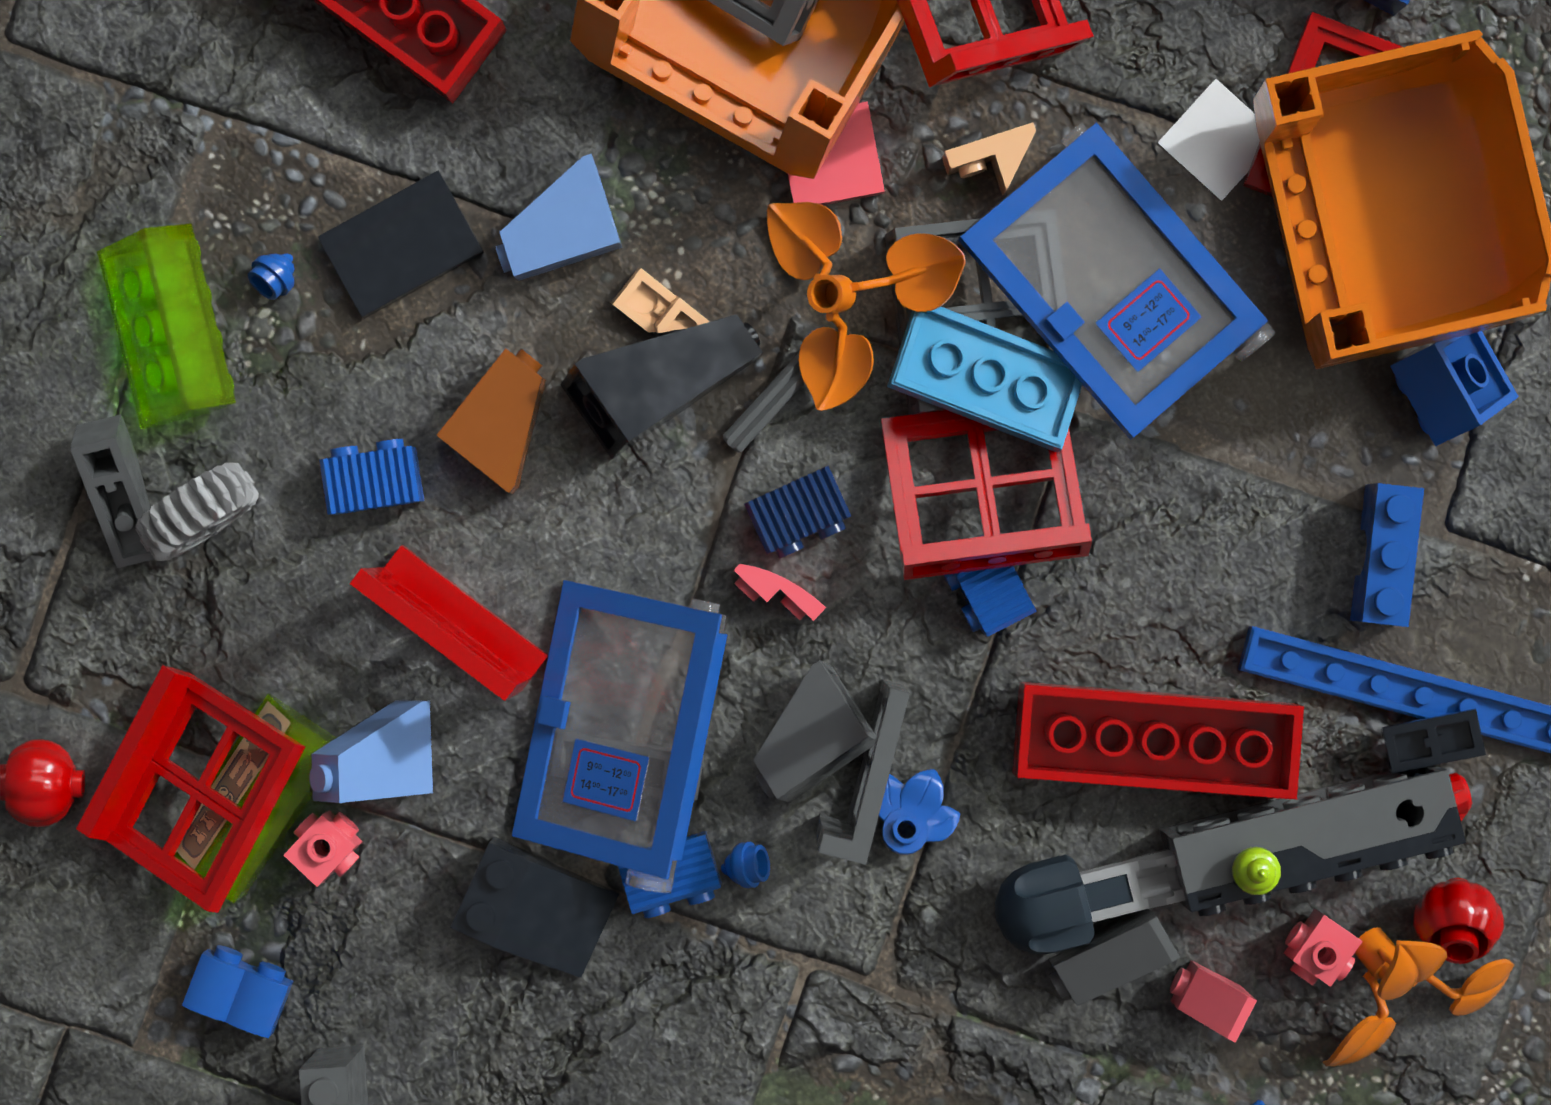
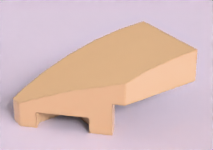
M639 267L611 302L614 307L648 333H663L687 329L710 322Z

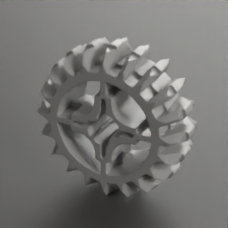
M239 463L217 465L212 470L205 471L200 476L178 487L175 491L163 497L161 501L151 506V509L143 513L142 517L138 519L135 530L140 536V542L146 551L150 552L156 561L171 560L204 543L224 528L230 526L235 520L241 518L245 512L249 511L256 504L259 493L254 487V481L247 471L244 472Z

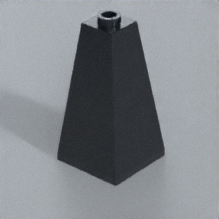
M735 314L582 358L573 365L560 385L610 458L614 459L752 364L763 352L759 347L760 339L756 331L747 322L742 323L738 315Z

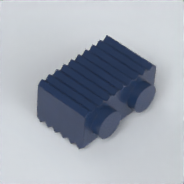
M829 466L744 503L766 553L769 554L776 551L779 559L804 548L801 539L818 532L822 540L846 529L843 520L851 517Z

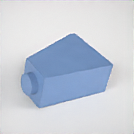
M592 154L581 157L500 231L503 244L496 246V251L504 273L512 271L513 276L520 281L622 248Z
M395 700L312 753V769L309 779L313 789V801L346 803L433 793L430 701Z

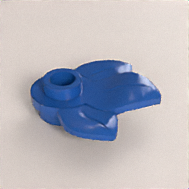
M929 769L919 772L910 778L905 785L889 774L879 818L884 822L882 826L883 841L891 851L900 855L913 854L920 850L925 842L945 840L957 827L960 813L953 808L941 805L944 796L943 784L936 770ZM901 823L909 824L914 831L913 837L909 839L902 838L898 834V825Z

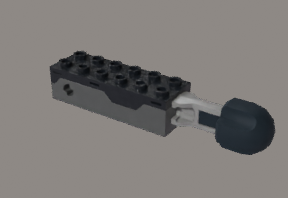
M1435 765L1393 774L1390 770L1297 794V800L1279 798L1160 828L1159 832L1164 850L1080 872L1074 859L1066 854L1029 863L1014 870L1001 884L995 900L996 921L1003 936L1016 948L1032 954H1050L1089 944L1094 937L1093 922L1153 907L1180 902L1190 912L1198 911L1199 916H1210L1224 912L1226 910V903L1243 899L1244 905L1258 904L1272 899L1270 892L1286 888L1289 889V893L1306 892L1317 888L1316 881L1333 876L1335 882H1344L1363 876L1361 869L1379 865L1380 870L1397 869L1408 865L1407 858L1425 854L1426 859L1445 857L1454 853L1453 846L1466 843L1461 821L1472 807L1471 793L1462 775L1458 773L1449 774L1447 769ZM1401 803L1400 811L1396 814L1397 807ZM1262 847L1269 850L1278 859L1281 866V877L1278 884L1270 892L1263 895L1248 894L1235 883L1232 876V865L1236 856L1244 849Z

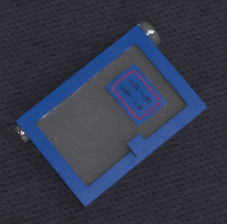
M1096 122L1087 129L1081 123L1061 140L1066 146L1062 152L960 236L958 241L1131 440L1229 354L1232 353L1241 363L1267 342L1276 332L1268 324L1266 317Z
M563 581L512 832L513 837L628 868L625 881L627 885L647 891L671 893L677 860H682L728 636V634L723 633L727 615L719 614L720 604L692 599L691 607L573 581Z

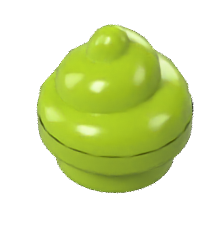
M1250 847L1244 849L1236 856L1232 865V876L1237 886L1244 892L1252 895H1263L1270 892L1278 884L1281 877V866L1276 856L1269 850L1262 847Z

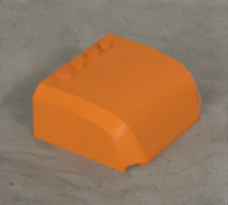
M577 0L570 41L588 61L792 176L814 179L876 75L905 21L897 0H819L800 40L782 46L707 0ZM774 0L760 1L771 7Z
M1480 30L1267 78L1253 99L1257 132L1307 347L1316 369L1477 333L1546 311V300L1551 283V224L1515 72L1503 57L1500 59L1482 38L1483 33Z

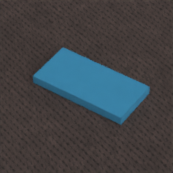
M939 307L928 312L912 310L887 387L1058 452L1063 448L1082 383L1053 350L944 307Z

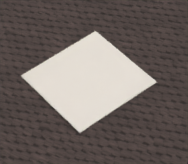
M1215 79L1159 140L1158 144L1222 201L1248 173L1260 140L1255 114L1222 83Z

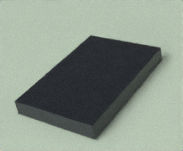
M439 170L318 236L361 317L364 319L484 253Z

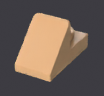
M1032 122L946 150L942 160L947 175L959 172L961 178L970 177L987 170L985 163L991 161L1001 193L1004 195L1036 132L1034 123Z

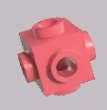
M329 810L319 818L312 813L293 832L299 839L283 856L318 887L334 872L341 877L360 858L354 850L363 841L356 835L359 831L358 827L343 813L338 812L334 815ZM323 840L329 843L330 850L325 848Z
M1314 908L1305 923L1300 921L1292 928L1285 941L1288 947L1283 954L1295 962L1290 970L1309 984L1314 986L1316 981L1320 979L1331 987L1336 979L1338 981L1343 980L1351 971L1355 963V958L1352 956L1362 943V940Z

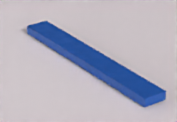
M1249 626L1238 670L1420 719L1476 709L1482 735L1551 753V706Z

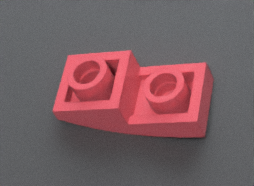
M739 564L734 569L740 576L734 584L753 602L760 596L768 602L780 589L786 594L780 602L799 620L807 614L814 621L826 608L803 588L771 571L745 564Z

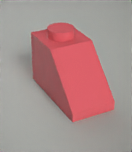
M1192 960L1187 969H1179L1170 987V993L1174 994L1171 1002L1177 1009L1235 1043L1257 1002L1241 985Z

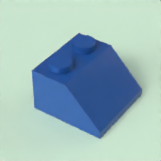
M1482 331L1423 345L1390 366L1395 374L1397 386L1402 393L1407 395L1418 415L1420 427L1430 436L1435 447L1482 425L1519 397Z

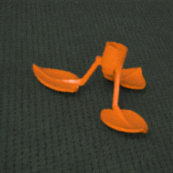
M813 202L772 203L768 205V233L779 264L790 276L796 279H813L807 289L809 304L814 310L826 313V320L832 321L838 328V331L831 327H821L812 331L805 337L799 350L800 372L812 395L816 409L819 411L828 410L849 401L864 387L873 370L874 358L870 342L862 335H847V325L839 316V313L845 312L852 307L856 299V292L895 284L897 299L906 308L916 312L935 310L945 304L953 295L966 264L964 253L954 243L932 234L917 233L902 237L889 248L886 255L887 265L893 274L892 276L852 282L843 275H829L832 269V262L828 257L834 255L842 243L840 222L829 208Z
M1380 927L1366 931L1359 937L1362 943L1354 954L1368 970L1363 977L1370 984L1378 1010L1375 1016L1366 1017L1346 1035L1330 1058L1323 1061L1324 1065L1328 1067L1354 1063L1378 1050L1389 1038L1396 1025L1393 1018L1388 1017L1389 1010L1385 1000H1393L1403 996L1412 987L1416 986L1418 982L1426 980L1449 998L1455 999L1449 1007V1011L1453 1015H1467L1484 1007L1499 993L1506 983L1514 964L1508 959L1489 962L1471 974L1461 988H1451L1433 975L1447 958V952L1443 947L1428 942L1397 940L1395 945Z

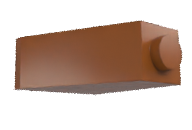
M505 348L438 432L437 436L505 491L514 494L520 486L546 380L537 373L542 365L524 350L520 349L514 355Z

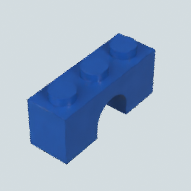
M1382 483L1365 484L1360 530H1365L1367 547L1362 572L1360 575H1355L1350 621L1409 627L1424 488Z

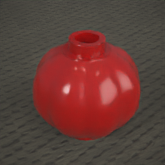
M35 739L24 742L10 752L7 764H0V801H5L6 810L14 819L27 826L45 827L59 822L66 816L75 798L84 797L85 771L76 770L70 754L61 745L53 741Z
M1452 878L1446 882L1434 884L1426 890L1415 907L1413 925L1422 942L1433 943L1444 948L1447 952L1446 961L1455 964H1465L1482 958L1491 951L1504 930V917L1501 907L1487 888L1462 878Z

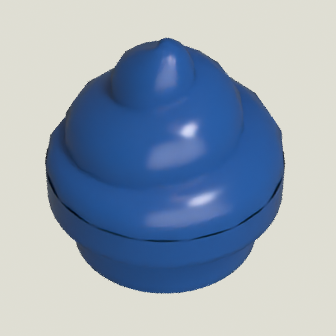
M286 253L282 255H260L252 262V270L248 273L251 285L261 295L270 300H275L279 295H287L295 284L293 256Z
M752 842L738 843L732 849L731 854L725 858L724 864L721 865V871L741 887L755 888L760 882H765L769 877L770 860L768 853L762 845H755Z

